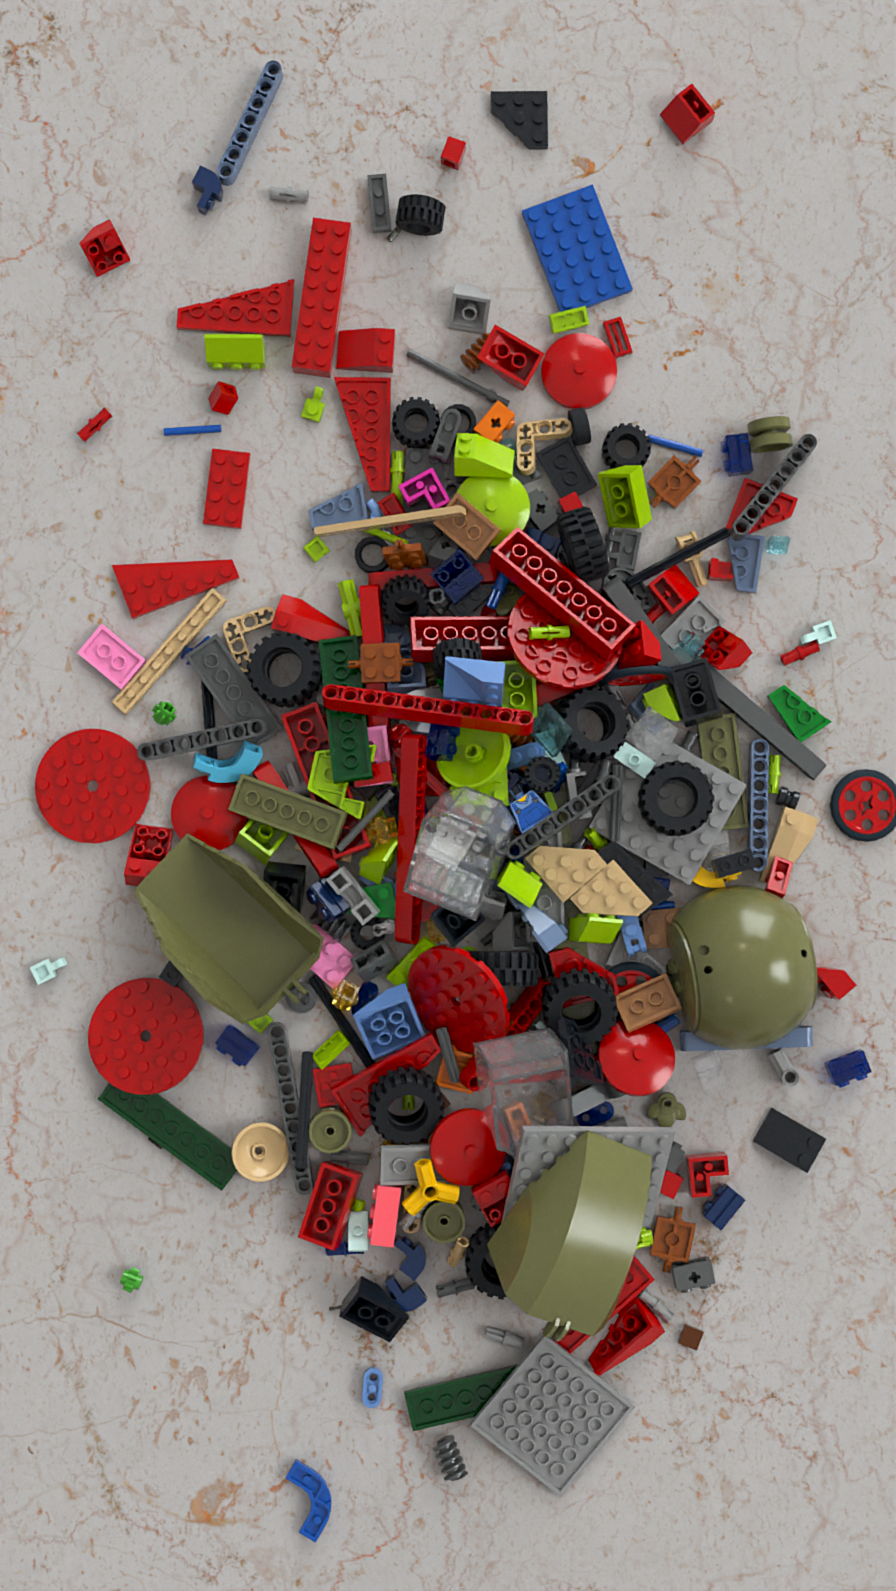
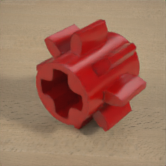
M403 723L393 725L388 731L391 734L389 740L394 746L401 747L403 735L405 733H412V730Z

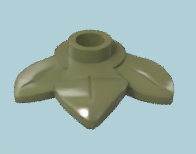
M507 583L504 590L505 592L511 590V593L502 594L496 608L499 616H506L522 597L518 594L517 587L511 583Z
M664 1092L658 1097L657 1102L649 1106L648 1118H658L661 1127H672L675 1119L685 1120L686 1110L683 1104L677 1102L674 1094ZM667 1100L671 1101L668 1105L664 1104Z

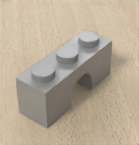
M345 866L326 879L334 891L348 902L351 907L350 911L362 926L380 912V909Z

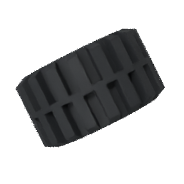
M419 194L405 195L399 198L395 223L402 230L412 234L423 236L436 235L441 233L443 229L446 206L430 196Z
M410 397L409 401L403 400L401 405H397L396 411L393 413L392 425L397 440H400L402 445L406 444L407 448H411V446L415 448L422 446L425 448L428 443L431 445L434 442L433 440L440 425L439 412L435 409V405L433 403L430 404L427 399L423 401L422 397L417 399ZM414 414L424 416L428 422L426 428L420 432L408 430L405 426V421L409 416Z
M621 423L619 427L614 426L607 433L602 445V458L605 459L604 463L606 466L609 465L610 469L625 465H642L643 468L651 453L649 435H645L646 431L644 429L641 431L638 425L636 427L632 426V423H628V425ZM621 440L631 441L637 448L636 456L632 458L621 457L616 452V443Z
M404 574V577L397 575L396 579L391 578L389 584L386 583L381 593L382 611L386 615V619L388 621L391 620L393 625L399 624V627L407 625L408 628L411 617L428 616L430 609L429 590L427 585L423 584V580L420 578L417 580L414 575L408 577V574ZM403 597H410L415 600L408 605L396 602Z
M467 638L444 640L433 648L434 675L443 681L446 656L482 660L480 644Z

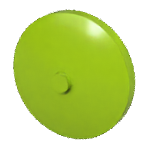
M469 476L456 492L501 529V532L489 547H497L515 528L519 527L523 531L527 525L530 515L529 497L524 486L514 476L512 478Z
M451 726L441 738L437 749V767L441 776L453 787L460 790L475 791L485 788L503 773L508 764L511 752L509 736L506 733Z

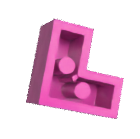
M433 468L398 486L408 507L424 498L431 509L446 507L451 501Z

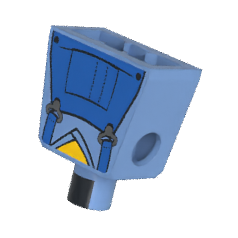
M519 784L509 790L515 801L510 803L508 807L520 834L553 813L533 790L525 794Z

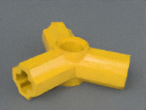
M424 1158L414 1163L419 1187L402 1202L404 1208L411 1215L415 1216L429 1201L438 1200L455 1204L458 1201L459 1186L437 1182L430 1159ZM428 1187H433L431 1191H425Z

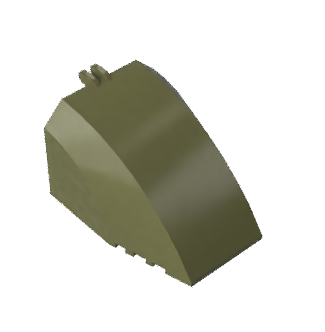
M187 833L134 889L142 909L145 910L148 916L147 920L154 929L155 938L159 940L161 951L205 1001L241 1024L265 1016L285 994L297 1004L300 1000L290 990L294 985L301 993L306 994L308 992L298 980L319 959L324 937L270 885L240 861Z
M586 1130L569 1146L570 1150L563 1157L559 1155L555 1159L556 1163L549 1170L547 1168L540 1173L542 1177L528 1184L487 1244L505 1295L526 1314L548 1321L543 1330V1335L549 1338L553 1334V1339L556 1341H561L569 1329L594 1336L605 1327L618 1303L635 1254L650 1187L652 1162L650 1154Z

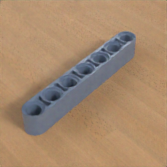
M271 60L266 63L217 167L218 177L223 185L229 186L235 182L283 80L282 68L278 61ZM273 70L278 71L275 75L270 74ZM265 87L270 88V90L267 92L262 91V89ZM256 104L263 105L261 108H254ZM248 121L255 122L253 125H246ZM244 137L247 139L245 142H238L240 138ZM234 154L239 155L237 159H230ZM225 171L231 172L229 176H222Z
M761 738L752 741L748 748L749 827L747 828V849L751 848L753 857L760 858L762 862L759 868H752V871L764 870L767 866L769 745L766 740ZM756 743L762 744L763 751L761 753L755 751L754 745ZM755 762L762 764L763 769L761 772H757L754 769ZM755 781L762 783L761 791L755 790ZM755 800L761 801V810L754 808ZM755 819H759L762 822V827L759 830L753 826ZM756 838H759L762 842L759 849L753 846V841Z
M798 1026L784 1038L755 1049L812 1047L813 1027ZM688 1030L680 1031L681 1051L734 1050L712 1045L694 1035V1032H689Z

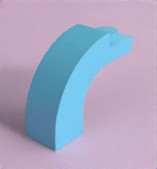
M244 740L237 754L226 760H217L196 752L193 757V768L202 773L207 772L208 780L212 782L229 783L238 781L241 774L248 776L257 767L262 758V747Z

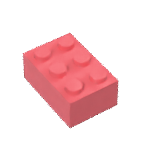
M379 1182L378 1185L374 1184L372 1199L376 1200V1203L371 1206L370 1219H373V1223H369L367 1238L371 1239L370 1245L394 1248L402 1185L380 1186Z

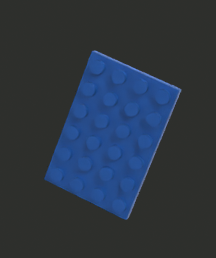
M593 184L522 210L523 218L559 312L582 306L589 308L632 292V285Z

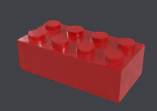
M328 1160L322 1162L298 1238L333 1251L338 1249L363 1173Z

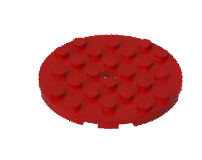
M527 593L517 601L508 621V643L514 658L530 676L552 687L577 689L597 683L614 668L621 654L623 644L606 660L571 630L570 638H553L549 641L547 639L530 640L529 627L565 625Z
M102 729L78 730L60 738L47 750L41 759L35 778V796L45 820L61 835L83 843H104L124 835L143 816L151 792V780L145 760L138 757L135 746L124 737ZM92 780L98 784L97 790L93 792L87 787Z
M447 945L428 948L413 961L408 973V991L420 1020L425 1028L432 1032L435 1037H437V1028L447 1027L451 1044L457 1050L468 1053H480L490 1050L503 1039L510 1022V1013L507 1012L506 1006L508 1000L499 980L481 960L479 962L470 956L471 953L458 947L452 949L448 948Z
M155 978L130 980L111 990L96 1007L88 1029L89 1052L98 1072L114 1087L138 1095L162 1093L181 1083L197 1065L202 1046L204 1045L203 1020L194 1001L181 988L173 987L164 980ZM144 1031L151 1033V1038L147 1042L141 1039Z

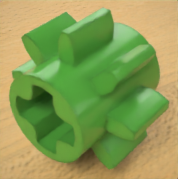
M160 701L152 709L155 713L152 717L160 725L166 724L168 726L177 717L173 714L176 709L169 702L163 703Z
M132 1267L130 1271L125 1269L120 1280V1284L124 1285V1291L131 1293L133 1289H139L144 1277L139 1274L140 1269Z

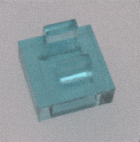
M692 631L679 645L689 655L694 657L696 654L700 656L704 652L703 647L706 643Z

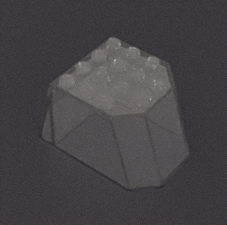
M467 786L442 793L422 820L403 891L476 921L502 867L516 823L503 801Z
M550 1027L473 1043L478 1092L497 1150L504 1151L515 1159L522 1126H574L568 1049Z

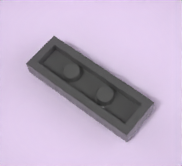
M386 173L367 175L373 233L392 232Z

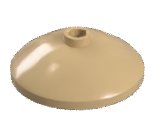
M264 1122L253 1123L243 1128L236 1136L232 1145L231 1155L235 1168L243 1177L256 1182L268 1181L278 1176L285 1168L289 1159L288 1144L284 1133L276 1126ZM257 1147L261 1148V1152L259 1154L255 1153V1149Z

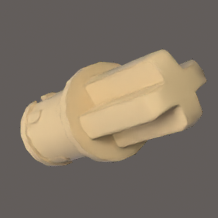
M459 1237L456 1244L450 1249V1255L446 1262L451 1268L457 1265L460 1259L465 1256V1250L469 1246V1240L466 1237Z

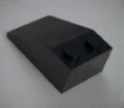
M707 658L671 667L673 670L671 677L685 728L723 717Z
M268 861L264 870L263 880L300 914L302 913L306 865Z
M464 889L449 897L429 915L452 947H455L486 920L467 898V893Z
M772 1107L753 1139V1142L806 1173L810 1170L826 1141V1138Z
M363 1276L359 1278L343 1299L339 1317L389 1343L409 1319V1315L378 1284Z

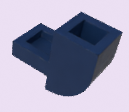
M200 165L192 180V184L195 190L203 193L197 208L200 213L206 215L208 210L211 211L214 207V199L222 201L223 189L218 176L213 171Z
M528 528L526 534L552 556L556 557L562 540L547 535L541 530Z
M398 1235L394 1245L407 1255L399 1265V1270L415 1281L425 1267V1248L420 1241L415 1246H412L413 1242L408 1237L404 1236L402 1238Z
M393 1275L386 1278L385 1288L391 1296L394 1294L395 1297L392 1299L405 1312L413 1311L427 1301V1295L417 1281L403 1290Z

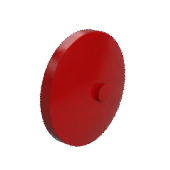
M574 333L561 337L549 347L543 358L541 367L543 386L548 395L563 407L569 409L581 407L589 409L595 407L609 396L615 385L617 363L614 354L602 340L590 334Z
M208 775L194 778L184 784L174 797L171 807V821L178 837L182 840L188 833L219 851L233 845L239 832L248 821V817L228 810L236 785L232 782L217 783L209 781Z
M623 1020L615 1023V1026H611L612 1031L608 1035H603L604 1039L600 1041L597 1052V1059L602 1065L604 1079L611 1087L625 1095L640 1097L655 1093L668 1082L675 1067V1051L669 1036L653 1022L630 1033L627 1031Z
M476 1108L460 1109L445 1116L435 1127L429 1145L430 1157L437 1172L447 1181L461 1186L478 1185L492 1178L502 1167L505 1161L503 1157L507 1154L508 1150L506 1133L499 1121L490 1113Z

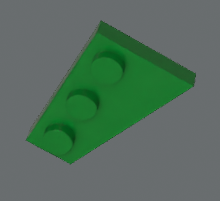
M785 685L767 696L793 736L800 742H803L831 723L829 719L822 716L815 708L809 706Z
M392 881L381 883L380 885L362 887L380 909V912L374 917L395 919L396 898ZM351 907L349 908V910H348L346 913H348V914H353V913L350 911V910H351Z

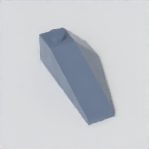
M384 624L385 643H400L402 658H411L410 636L405 625L399 627V624ZM414 662V666H403L401 682L387 683V691L408 694L417 689H425V668L421 662Z
M504 891L514 907L522 912L521 916L524 922L534 928L532 929V934L546 953L568 938L567 933L569 931L563 923L559 924L558 921L534 904L531 908L527 907Z

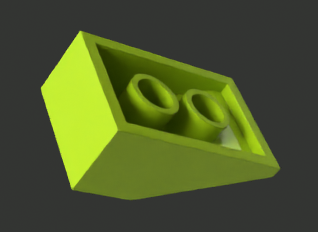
M457 433L454 456L455 476L513 477V449L478 434Z
M516 660L496 661L505 663L502 707L527 710L533 714L534 718H538L536 679L530 676Z
M250 819L239 832L235 843L265 865L290 833Z
M510 860L498 876L497 886L531 908L542 886L541 877L533 871L529 873L524 870L525 866L519 861L515 860L513 862Z

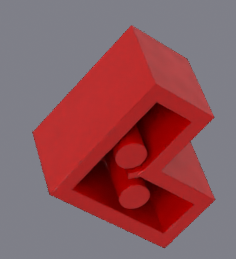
M718 1152L686 1155L689 1195L692 1198L711 1196L710 1177L729 1175L727 1154Z

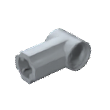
M298 761L283 766L282 769L289 784V791L309 797L310 793Z
M783 1048L775 1049L767 1055L782 1083L787 1086H795L799 1082V1074L794 1069ZM792 1072L793 1079L786 1082V1073Z

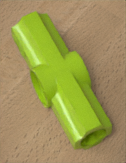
M353 579L337 583L342 600L341 605L345 620L348 622L350 635H356L358 639L362 637L360 599H358Z

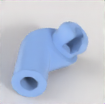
M372 498L366 503L371 511L369 519L382 517L383 512Z

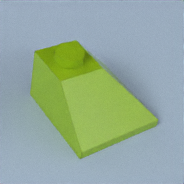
M670 684L662 685L643 694L645 698L642 700L646 709H650L651 712L675 722L683 720L680 706Z
M398 835L371 849L367 856L361 858L358 865L361 867L360 876L380 885L396 859Z

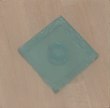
M546 703L534 720L531 735L554 758L558 756L573 729L549 703Z

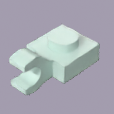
M831 620L812 626V633L800 637V641L803 645L816 640L818 645L836 639Z
M60 958L53 963L46 959L30 967V970L37 984L40 985L56 977L55 970L67 965L65 958Z

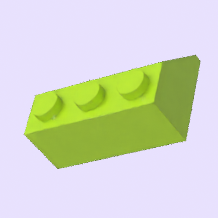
M204 334L206 362L211 369L222 370L223 368H230L231 370H242V368H249L250 370L257 371L261 370V368H266V344L262 335Z
M625 465L597 474L608 527L641 528L652 520L642 465Z

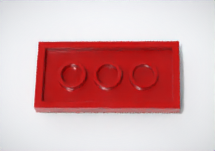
M212 448L203 519L204 525L242 529L250 453Z

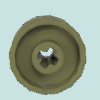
M765 417L747 424L748 434L754 437L749 441L750 451L753 453L776 452L790 448L793 445L791 434L786 433L791 429L789 417Z
M333 1106L324 1107L318 1110L311 1118L309 1126L310 1141L321 1152L329 1154L339 1152L349 1143L352 1133L351 1122L340 1108ZM330 1127L334 1129L331 1133L327 1132V1129Z
M434 1200L423 1210L422 1215L423 1228L426 1235L437 1243L448 1244L456 1241L465 1229V1213L459 1201L451 1204Z

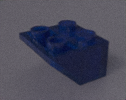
M460 549L430 573L432 578L454 603L459 601L484 579L482 573Z

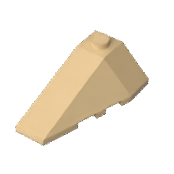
M788 807L781 808L768 850L767 866L762 870L759 881L765 882V877L775 856L791 861L794 865L814 836L818 823L817 818Z

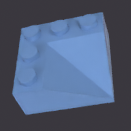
M446 656L443 699L502 707L505 663Z
M405 983L385 990L353 1015L372 1060L397 1051L425 1036L423 1025Z

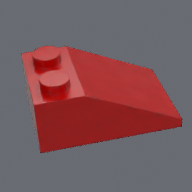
M495 324L476 359L503 380L523 391L545 353Z
M367 328L339 331L336 369L393 373L395 329Z

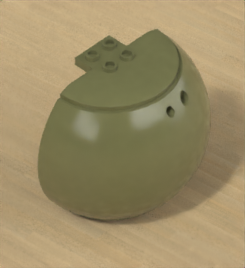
M746 885L715 888L687 902L676 913L672 922L668 924L667 937L672 959L667 960V974L670 975L672 988L680 1000L683 1021L688 1031L694 1032V1035L712 1045L734 1050L763 1047L784 1038L795 1030L814 1007L817 996L818 977L812 940L800 912L785 899L764 889Z

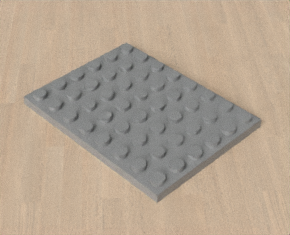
M522 1126L501 1223L528 1184L542 1177L540 1173L546 1168L549 1170L556 1163L555 1159L559 1155L563 1157L570 1150L569 1146L586 1130H589L651 1155L650 1187L642 1227L650 1228L675 1135L674 1128Z

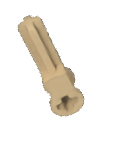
M694 530L685 536L675 537L679 551L699 541ZM702 551L683 561L684 563L689 562L698 587L708 584L699 559L703 556Z

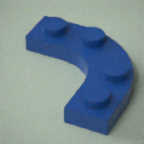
M296 1459L287 1473L286 1479L301 1487L310 1497L311 1510L299 1533L316 1543L330 1517L331 1494L322 1476Z

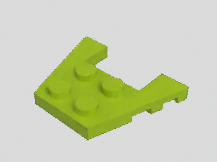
M373 744L369 745L371 763H374L377 745ZM330 750L316 751L307 789L361 820L365 802L345 798L348 782L334 784Z

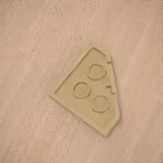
M539 846L525 858L562 902H565L607 866V863L595 850Z
M614 860L570 898L582 913L639 916L652 904L650 899Z

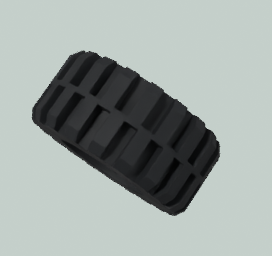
M583 506L560 514L556 519L558 532L570 570L585 583L606 577L609 574L608 558L598 524L590 508Z
M282 631L281 634L275 632L271 634L270 638L266 636L262 638L263 643L261 645L256 644L253 647L256 651L254 654L250 653L248 657L251 663H247V670L250 672L247 674V677L252 683V689L265 701L282 708L284 706L291 708L295 704L300 706L304 704L305 699L310 700L313 697V691H318L320 688L318 686L319 681L322 682L320 654L316 651L317 649L304 637L302 638L296 633L290 634L289 632ZM285 653H293L301 660V673L299 677L289 686H276L270 679L271 664L278 656Z
M596 686L583 687L571 693L559 703V706L554 711V714L557 716L552 718V724L555 725L552 731L553 735H557L558 739L555 740L557 745L561 744L563 747L562 751L565 754H571L570 758L574 760L579 758V761L583 763L588 761L594 763L619 751L620 746L624 745L626 742L624 738L628 737L629 730L626 729V727L630 726L629 719L626 720L628 713L626 709L623 710L621 706L623 705L622 701L615 699L616 695L614 693L608 694L607 689L602 687L598 690ZM581 709L592 710L600 717L603 723V736L600 741L590 740L580 731L578 714Z
M665 762L655 767L642 781L638 791V808L641 810L642 818L646 820L650 828L652 827L656 832L666 834V836H684L697 830L708 820L713 810V786L707 780L709 778L701 772L700 768L694 767L688 762ZM681 781L691 788L694 795V804L686 815L671 817L660 809L657 797L660 788L665 783Z
M467 951L471 953L470 956L479 962L481 960L494 973L502 986H536L538 983L539 956L537 953Z
M574 968L571 969L570 973H566V971L561 972L559 978L555 976L551 980L552 985L547 984L545 994L542 995V1012L545 1026L548 1027L551 1035L555 1034V1039L561 1042L558 1034V1019L561 1018L575 1021L579 1027L577 1030L581 1038L585 1037L589 1045H593L595 1040L600 1042L604 1039V1034L608 1035L612 1031L611 1026H615L616 1016L618 1015L617 1002L612 986L608 984L607 979L603 976L599 977V973L595 971L589 973L588 969L582 968V971H577ZM577 995L589 996L598 1004L592 1015L579 1020L565 1016L561 1012V1007L569 998Z
M397 1067L398 1070L393 1071L391 1069L387 1071L386 1076L381 1075L378 1078V1083L375 1082L372 1085V1091L368 1095L370 1118L375 1131L381 1134L383 1139L387 1141L391 1139V1142L394 1144L402 1142L403 1145H409V1142L416 1144L422 1138L424 1140L429 1138V1134L433 1133L437 1124L443 1119L444 1102L440 1088L430 1074L426 1075L422 1069L416 1071L415 1067H408V1069ZM404 1095H414L424 1101L417 1112L408 1116H397L388 1110L395 1099Z
M487 1222L485 1223V1228L480 1226L476 1230V1234H472L465 1257L467 1277H470L471 1284L473 1286L477 1285V1290L480 1293L486 1292L488 1297L493 1298V1296H497L498 1299L504 1300V1297L507 1296L504 1293L497 1271L484 1258L489 1252L487 1244L501 1225V1222L493 1227Z

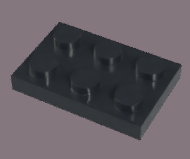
M570 436L536 453V457L560 499L573 492H576L579 496L597 486Z

